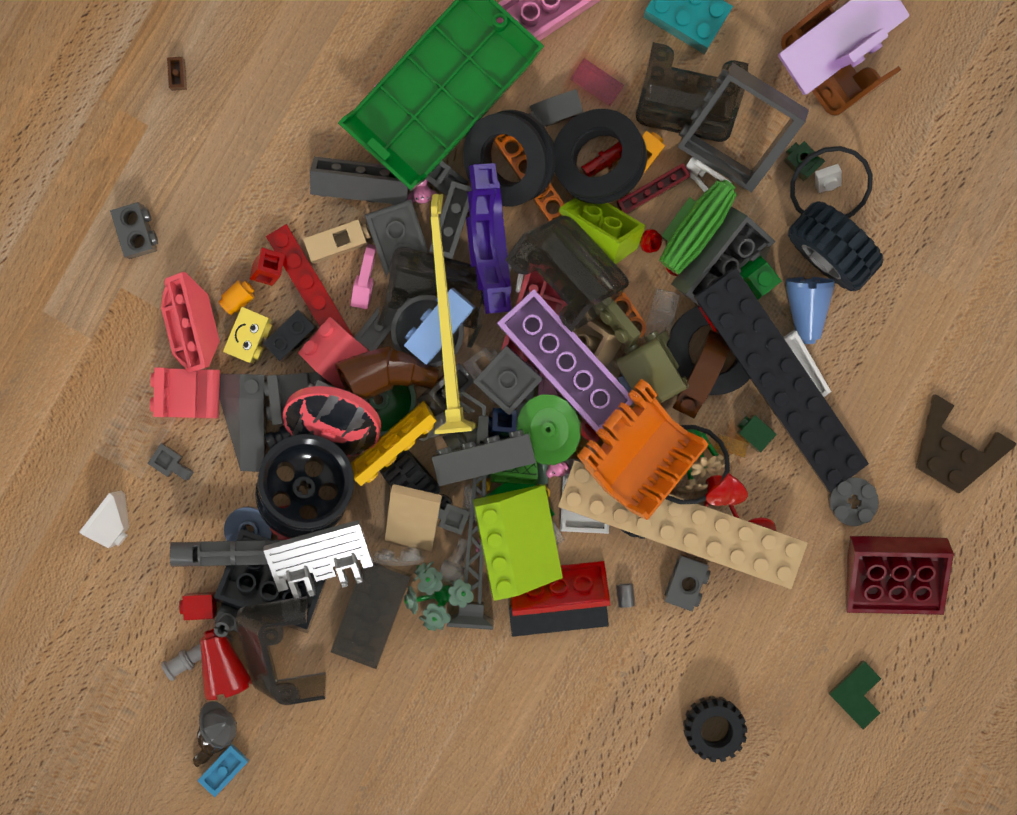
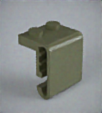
M656 330L644 337V343L640 345L636 343L629 349L627 347L624 348L625 353L616 361L618 368L632 390H634L633 387L638 381L643 379L657 393L656 399L659 403L689 388L686 377L681 378L677 371L679 365L666 345V342L670 339L666 330L659 334Z

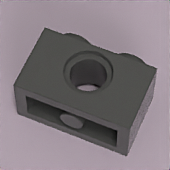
M679 554L663 600L693 612L694 606L698 607L702 599V593H699L702 584L706 585L711 573L708 570L709 565ZM687 577H692L694 579V586L688 590L683 589L682 581Z

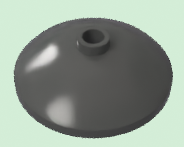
M421 295L406 301L397 310L391 325V338L396 350L414 355L404 346L408 341L405 339V336L413 327L418 329L423 323L420 318L429 308L433 310L438 305L436 301L437 296ZM463 323L453 334L455 355L458 353L463 342ZM442 348L428 364L434 367L443 365Z

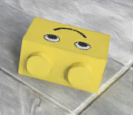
M241 307L223 352L254 364L255 360L259 361L264 347L261 346L264 338H269L273 329L272 319Z

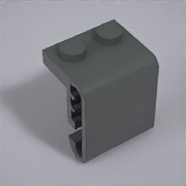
M317 372L267 376V381L264 382L265 396H269L270 406L266 408L268 420H272V425L284 424L283 411L285 404L293 393L307 388L310 383L314 384L316 380L330 386L331 383Z

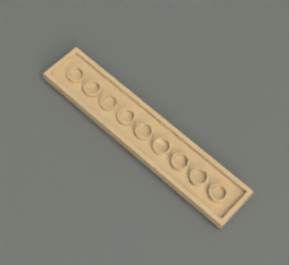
M576 460L573 462L558 507L789 589H792L808 544L805 541L700 504L680 505L664 499L652 516L646 520L629 511L605 492L587 471L585 465ZM669 494V496H672V497L678 498V499H680V500H683V498H680V497H677V496H675V495Z

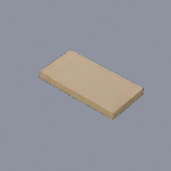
M392 485L385 541L432 552L442 496L400 485Z

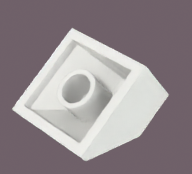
M122 491L109 493L79 532L107 548L114 547L115 545L120 546L128 536L125 532L129 528L125 493Z

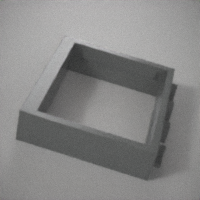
M732 63L728 70L723 69L716 79L718 83L716 88L710 87L703 98V101H705L704 105L696 107L691 115L693 120L691 124H685L679 133L681 140L678 148L752 193L806 122L809 110ZM731 81L790 117V120L752 170L693 135Z

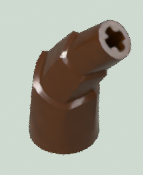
M390 346L362 353L335 364L345 390L361 397L365 401L391 390L394 385L411 386L413 384L432 389L439 375L438 368L430 364L426 365L415 355L394 350Z

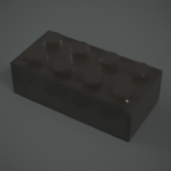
M373 560V566L364 569L362 566L361 568L363 582L357 583L356 581L331 653L377 669L412 574Z

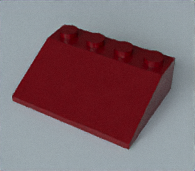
M850 536L847 556V613L944 615L954 552L948 538Z

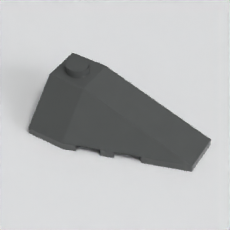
M220 374L219 399L240 471L259 472L261 463L266 456L265 434H267L266 408L268 406V396H265L264 382L267 381L268 375Z

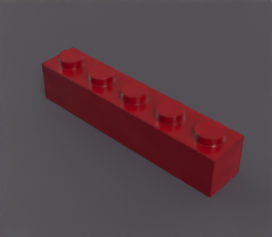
M682 163L618 200L617 205L622 212L629 214L689 179L690 174Z

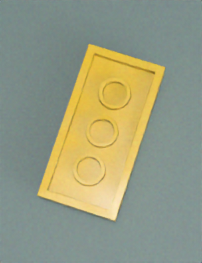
M422 401L379 438L373 448L364 451L350 463L354 480L360 486L365 482L370 483L377 477L379 470L384 466L388 467L394 463L400 452L409 450L421 434L425 435L433 429L436 419L425 401Z

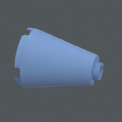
M794 277L786 279L785 286L794 329L798 332L804 344H815L816 340L821 339L835 287L834 279L812 277V279Z

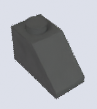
M458 363L456 364L460 395L462 391H466L473 384L474 379ZM444 375L436 381L432 389H427L417 399L419 403L425 401L434 417L445 412L447 409L446 399L442 397V390H445Z

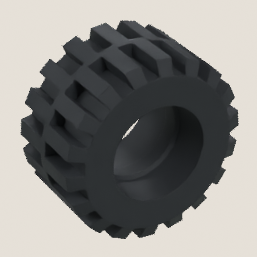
M403 450L397 455L394 463L388 467L384 466L379 470L391 487L395 484L434 494L441 492L437 481L409 450Z
M709 696V699L706 700L705 698L699 699L700 702L698 704L694 702L691 705V711L687 710L685 714L687 718L683 722L684 735L693 752L704 760L708 758L710 762H716V759L724 762L728 756L731 759L735 757L734 753L737 750L740 752L743 748L741 746L742 742L746 743L747 737L745 733H748L747 726L745 725L746 721L739 709L731 701H726L723 697L715 698V696ZM714 716L724 717L729 724L727 734L718 741L704 739L701 734L704 722Z

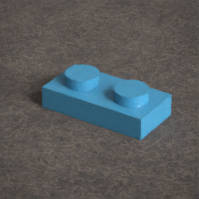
M231 744L197 781L216 797L248 763L249 759Z

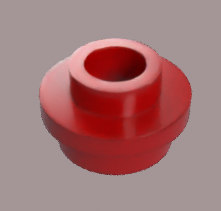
M647 229L641 237V249L646 253L658 251L662 245L661 234L655 229Z

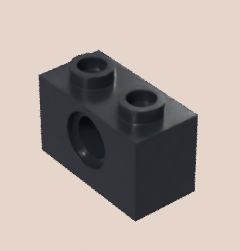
M297 310L263 344L279 361L284 362L318 328L302 311Z

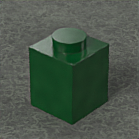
M746 415L737 425L739 430L736 434L760 453L777 435L756 415H751L750 417Z

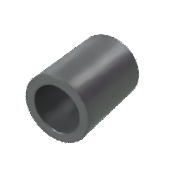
M633 584L616 585L619 608L635 606Z

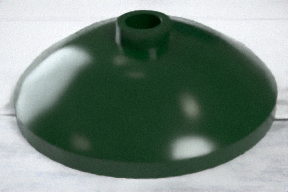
M413 384L411 386L394 385L391 390L379 394L383 398L381 404H376L374 397L366 400L380 417V436H383L415 408L416 394Z

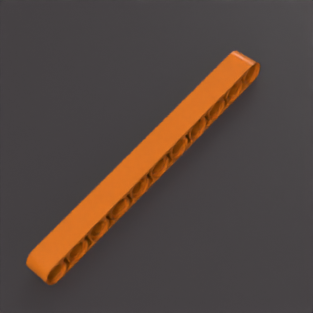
M500 134L494 140V144L521 181L525 174L519 171V166L527 162L526 153L522 145L514 137ZM508 143H516L519 149L516 153L510 154L505 150V147ZM550 183L546 191L534 198L533 201L547 222L554 227L574 252L573 245L582 241L574 231L570 234H563L560 231V225L567 222L560 212L550 214L546 210L547 204L551 202L557 203L559 208L564 205V202ZM588 249L584 254L575 253L586 267L591 262L599 264L600 272L593 276L600 284L609 282L613 285L614 291L610 294L611 298L615 303L623 302L626 304L627 312L625 315L631 322H637L640 325L641 335L639 338H641L645 334L646 324L606 264L593 256Z

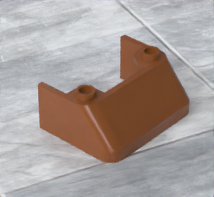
M825 0L791 28L781 39L782 49L787 48L835 12L832 6L840 0ZM850 64L838 70L812 90L825 111L830 115L836 116L876 90L900 72L901 68L898 66L880 77L873 68L867 67L857 73Z

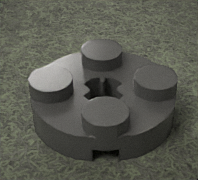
M851 477L846 481L840 482L830 492L828 504L838 521L849 526H860L873 519L878 509L879 499L873 485L864 479ZM851 495H857L860 503L856 505V508L852 509L851 504L847 503L848 498L852 499Z

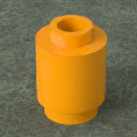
M237 280L221 295L222 298L218 302L228 314L233 315L235 312L239 313L241 307H245L255 298L253 295L255 290L246 280L243 282Z

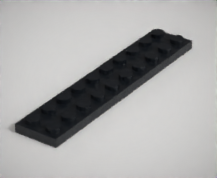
M733 267L694 296L828 492H832L840 482L846 481L869 465L736 268Z

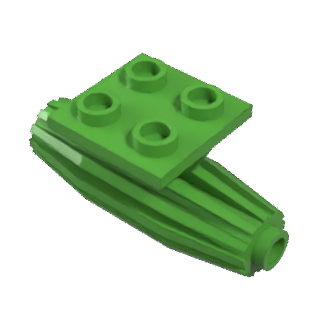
M725 179L722 182L716 181L697 201L690 197L661 235L663 239L668 241L659 259L666 268L679 275L702 252L723 223L737 196L736 192H734L736 187Z

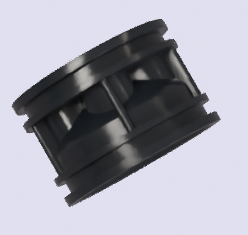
M295 435L278 442L264 457L258 473L255 499L262 519L275 532L288 538L336 526L342 518L353 493L354 475L352 466L345 453L336 444L317 435ZM308 462H318L322 467L321 474L316 477L307 475L305 465ZM282 466L290 467L294 472L293 479L291 481L281 480L277 475L278 468ZM300 486L308 489L306 495H302V491L298 492ZM323 486H331L336 491V497L331 500H323L319 496V490ZM278 494L288 496L290 505L287 508L278 507L273 501L274 496ZM310 506L315 509L317 516L314 519H303L299 514V510L302 507Z

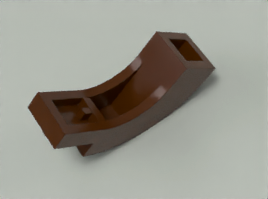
M711 330L708 333L687 379L689 388L680 392L673 404V409L693 419L710 394L730 350L719 334Z

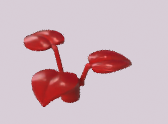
M729 473L722 481L721 475L707 478L708 493L705 494L704 506L708 507L709 504L714 506L728 505L733 516L739 518L733 505L740 504L747 499L748 491L746 487ZM760 517L748 521L777 531L775 523L768 518Z

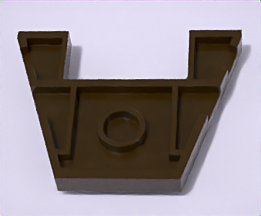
M933 394L916 469L952 491L961 493L1012 450L1017 443L999 432H995L984 452L979 451L942 428L955 405Z

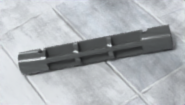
M284 540L171 542L170 565L171 567L268 565L263 547Z

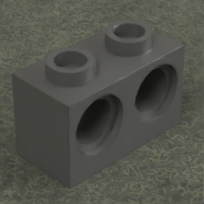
M137 202L110 210L125 258L133 259L157 251L156 244H158V238L155 231H151L149 221L152 219L147 207ZM136 213L138 216L137 222L129 225V215ZM143 236L145 239L144 245L136 248L135 239Z

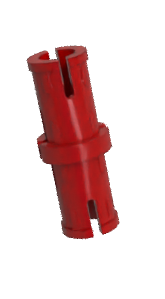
M617 142L609 149L601 150L598 152L597 157L581 166L584 174L588 177H593L605 168H611L613 166L612 163L622 157L621 143Z

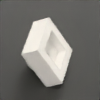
M838 164L815 171V187L818 193L831 191L842 186V171Z

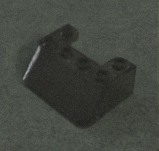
M653 42L636 110V119L644 126L680 133L685 124L690 125L693 121L691 115L696 107L704 105L705 101H703V98L710 87L716 88L718 85L716 79L718 77L672 67L674 60L672 48ZM731 60L726 62L721 71L723 69L728 70L732 63L748 72L749 63ZM731 81L693 135L716 142L726 141L731 135L745 90Z
M560 216L524 233L505 259L518 274L527 275L537 271L558 293L560 298L568 304L562 308L559 317L563 325L571 332L594 320L629 285L627 276L576 221L568 216Z

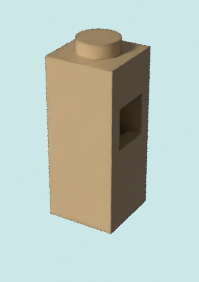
M355 220L304 238L303 240L311 262L316 264L367 246V239L371 237L366 224L361 225L359 220Z

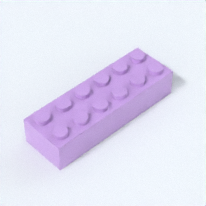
M535 290L530 292L497 323L596 433L599 428H603L602 425L614 410L619 409L618 406L621 402L629 406L633 403L628 396L629 392Z

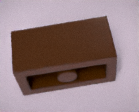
M168 57L169 88L172 91L187 90L185 59L183 57Z

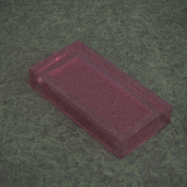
M585 58L570 79L608 106L612 105L624 87L622 83Z

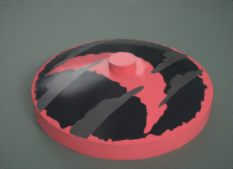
M313 386L300 389L288 398L283 411V423L291 436L311 434L323 437L336 444L347 457L360 455L369 448H373L377 444L381 432V420L375 409L361 397L339 388Z

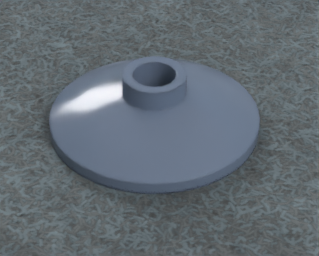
M238 508L225 521L224 535L227 541H236L240 529L248 531L246 525L254 527V531L251 533L268 539L272 537L270 527L262 519L257 508Z

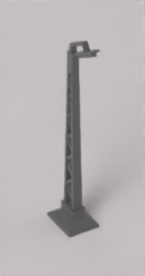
M443 389L442 397L446 399V391ZM462 391L459 398L463 395L482 408V415H479L476 445L481 444L480 441L485 443L484 438L488 437L489 416H486V405L465 391ZM460 400V407H463L464 412L467 414L475 412L473 408ZM487 475L480 476L478 479L477 477L473 478L464 583H468L469 572L478 579V581L471 585L470 590L472 591L478 587V602L467 603L464 608L459 607V613L451 615V620L447 623L446 627L493 630L494 619L484 615V602H482L484 556L481 541L479 543L472 535L478 530V526L473 528L475 511L472 499H475L476 491L482 497H486ZM481 480H482V490L477 486V484H478ZM472 541L479 551L470 558ZM480 556L478 573L470 564Z

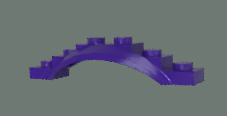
M473 164L469 166L472 191L467 192L470 217L466 218L471 267L476 266L478 290H483L485 314L510 312L512 310L510 300L512 291L500 183L497 180L496 164Z

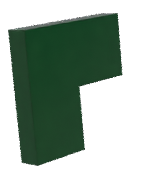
M862 660L828 694L863 730L880 714L864 695L881 678Z

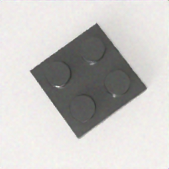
M506 345L477 376L473 383L510 415L543 378Z

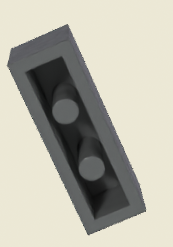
M454 181L451 182L440 216L443 253L445 257L451 259L454 257L469 211L467 192L472 191L471 187ZM433 241L429 250L432 253H434Z

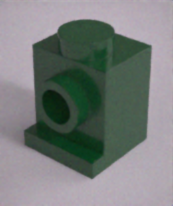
M805 141L800 145L795 142L786 151L789 156L784 162L795 172L797 166L802 162L800 155L804 154L807 157L815 151ZM819 156L812 158L801 169L798 176L802 181H805L825 160Z

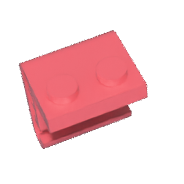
M329 317L309 341L304 344L298 354L333 386L344 390L335 364L369 351L333 318Z
M154 368V373H151L150 378L151 387H154V397L150 399V411L153 412V417L219 418L220 370L207 369L188 373L185 369Z

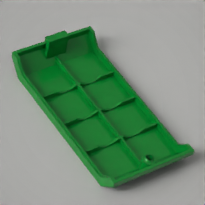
M454 0L356 108L345 115L338 124L412 191L434 171L469 133L472 126L482 119L530 67L544 48V45L495 0ZM503 18L504 21L502 23H498L497 19Z

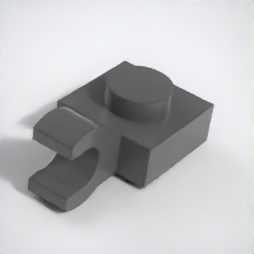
M164 443L159 445L147 463L167 477H170L174 472L182 479L189 480L194 473L191 469L179 463L183 456Z
M446 503L445 508H440L438 519L440 521L438 527L462 535L470 511Z

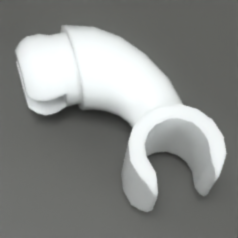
M445 412L435 416L436 422L433 429L426 438H419V440L425 441L428 438L440 435L435 434V430L446 423Z

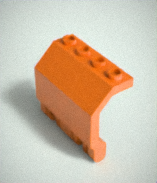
M640 379L633 387L634 390H631L628 394L635 404L633 409L626 403L621 402L618 406L619 409H615L602 425L603 428H599L597 431L604 444L599 447L596 442L589 440L586 444L587 447H584L577 457L605 492L632 513L648 520L709 444L704 438L688 432L676 423L656 399L657 393L646 381Z

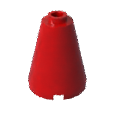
M214 629L205 631L203 633L204 636L200 638L205 698L207 700H218L216 695L224 694L225 698L248 689L249 684L253 683L252 679L227 636H217L214 633Z

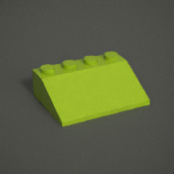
M545 484L472 499L490 591L494 601L519 596L563 578Z

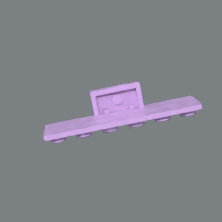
M850 0L781 51L778 57L802 94L806 95L841 68L850 64L852 67H855L865 60L863 55L867 52L872 54L883 46L881 42L888 37L887 33L907 19L909 13L901 0Z

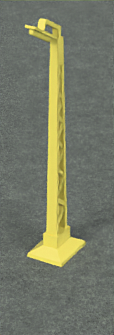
M433 194L431 201V226L447 409L445 410L446 423L436 429L435 434L473 431L477 427L476 423L464 419L463 407H460L439 217L442 211L443 194Z

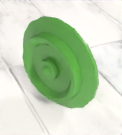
M541 394L530 399L522 407L517 419V430L523 429L524 433L529 432L536 462L556 465L568 460L577 450L581 439V423L576 410L571 404L557 395Z

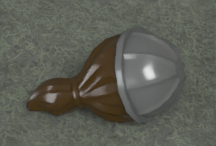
M207 702L200 710L197 738L201 751L193 758V764L196 767L208 762L213 754L231 745L236 736L237 721L232 713L228 712L218 702Z

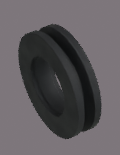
M593 109L575 116L561 129L553 145L556 158L554 171L556 177L573 197L591 204L613 202L628 194L640 181L647 163V149L639 130L626 115L611 109ZM599 136H611L618 139L622 146V157L618 165L611 172L600 177H588L578 171L577 156L581 148L589 140Z
M503 110L483 117L472 126L464 143L463 162L467 177L471 183L470 165L493 164L491 149L496 137L500 134L514 137L522 145L526 153L527 169L525 176L519 182H511L504 179L496 171L497 180L500 183L502 206L513 207L538 197L546 190L554 175L556 158L552 140L538 120L522 111Z
M696 306L684 313L675 322L669 333L670 339L667 341V346L679 365L677 371L681 378L685 376L688 379L694 366L689 355V343L693 334L701 327L709 325L699 310L700 306ZM735 359L734 364L727 371L719 374L709 395H723L733 392L749 381L750 378L737 359Z

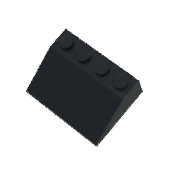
M240 529L236 541L271 539ZM269 565L226 566L214 598L218 603L308 634L327 579L316 582L313 573H310L316 595L310 597L304 580L297 582L301 591V599L295 600L290 587L288 590L278 592Z

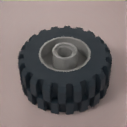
M817 201L811 203L789 227L788 237L795 245V248L801 252L802 256L824 276L834 279L835 284L848 291L860 290L883 264L881 250L866 235V232L860 229L855 222L847 218L841 211L836 210L831 205H827L825 202Z

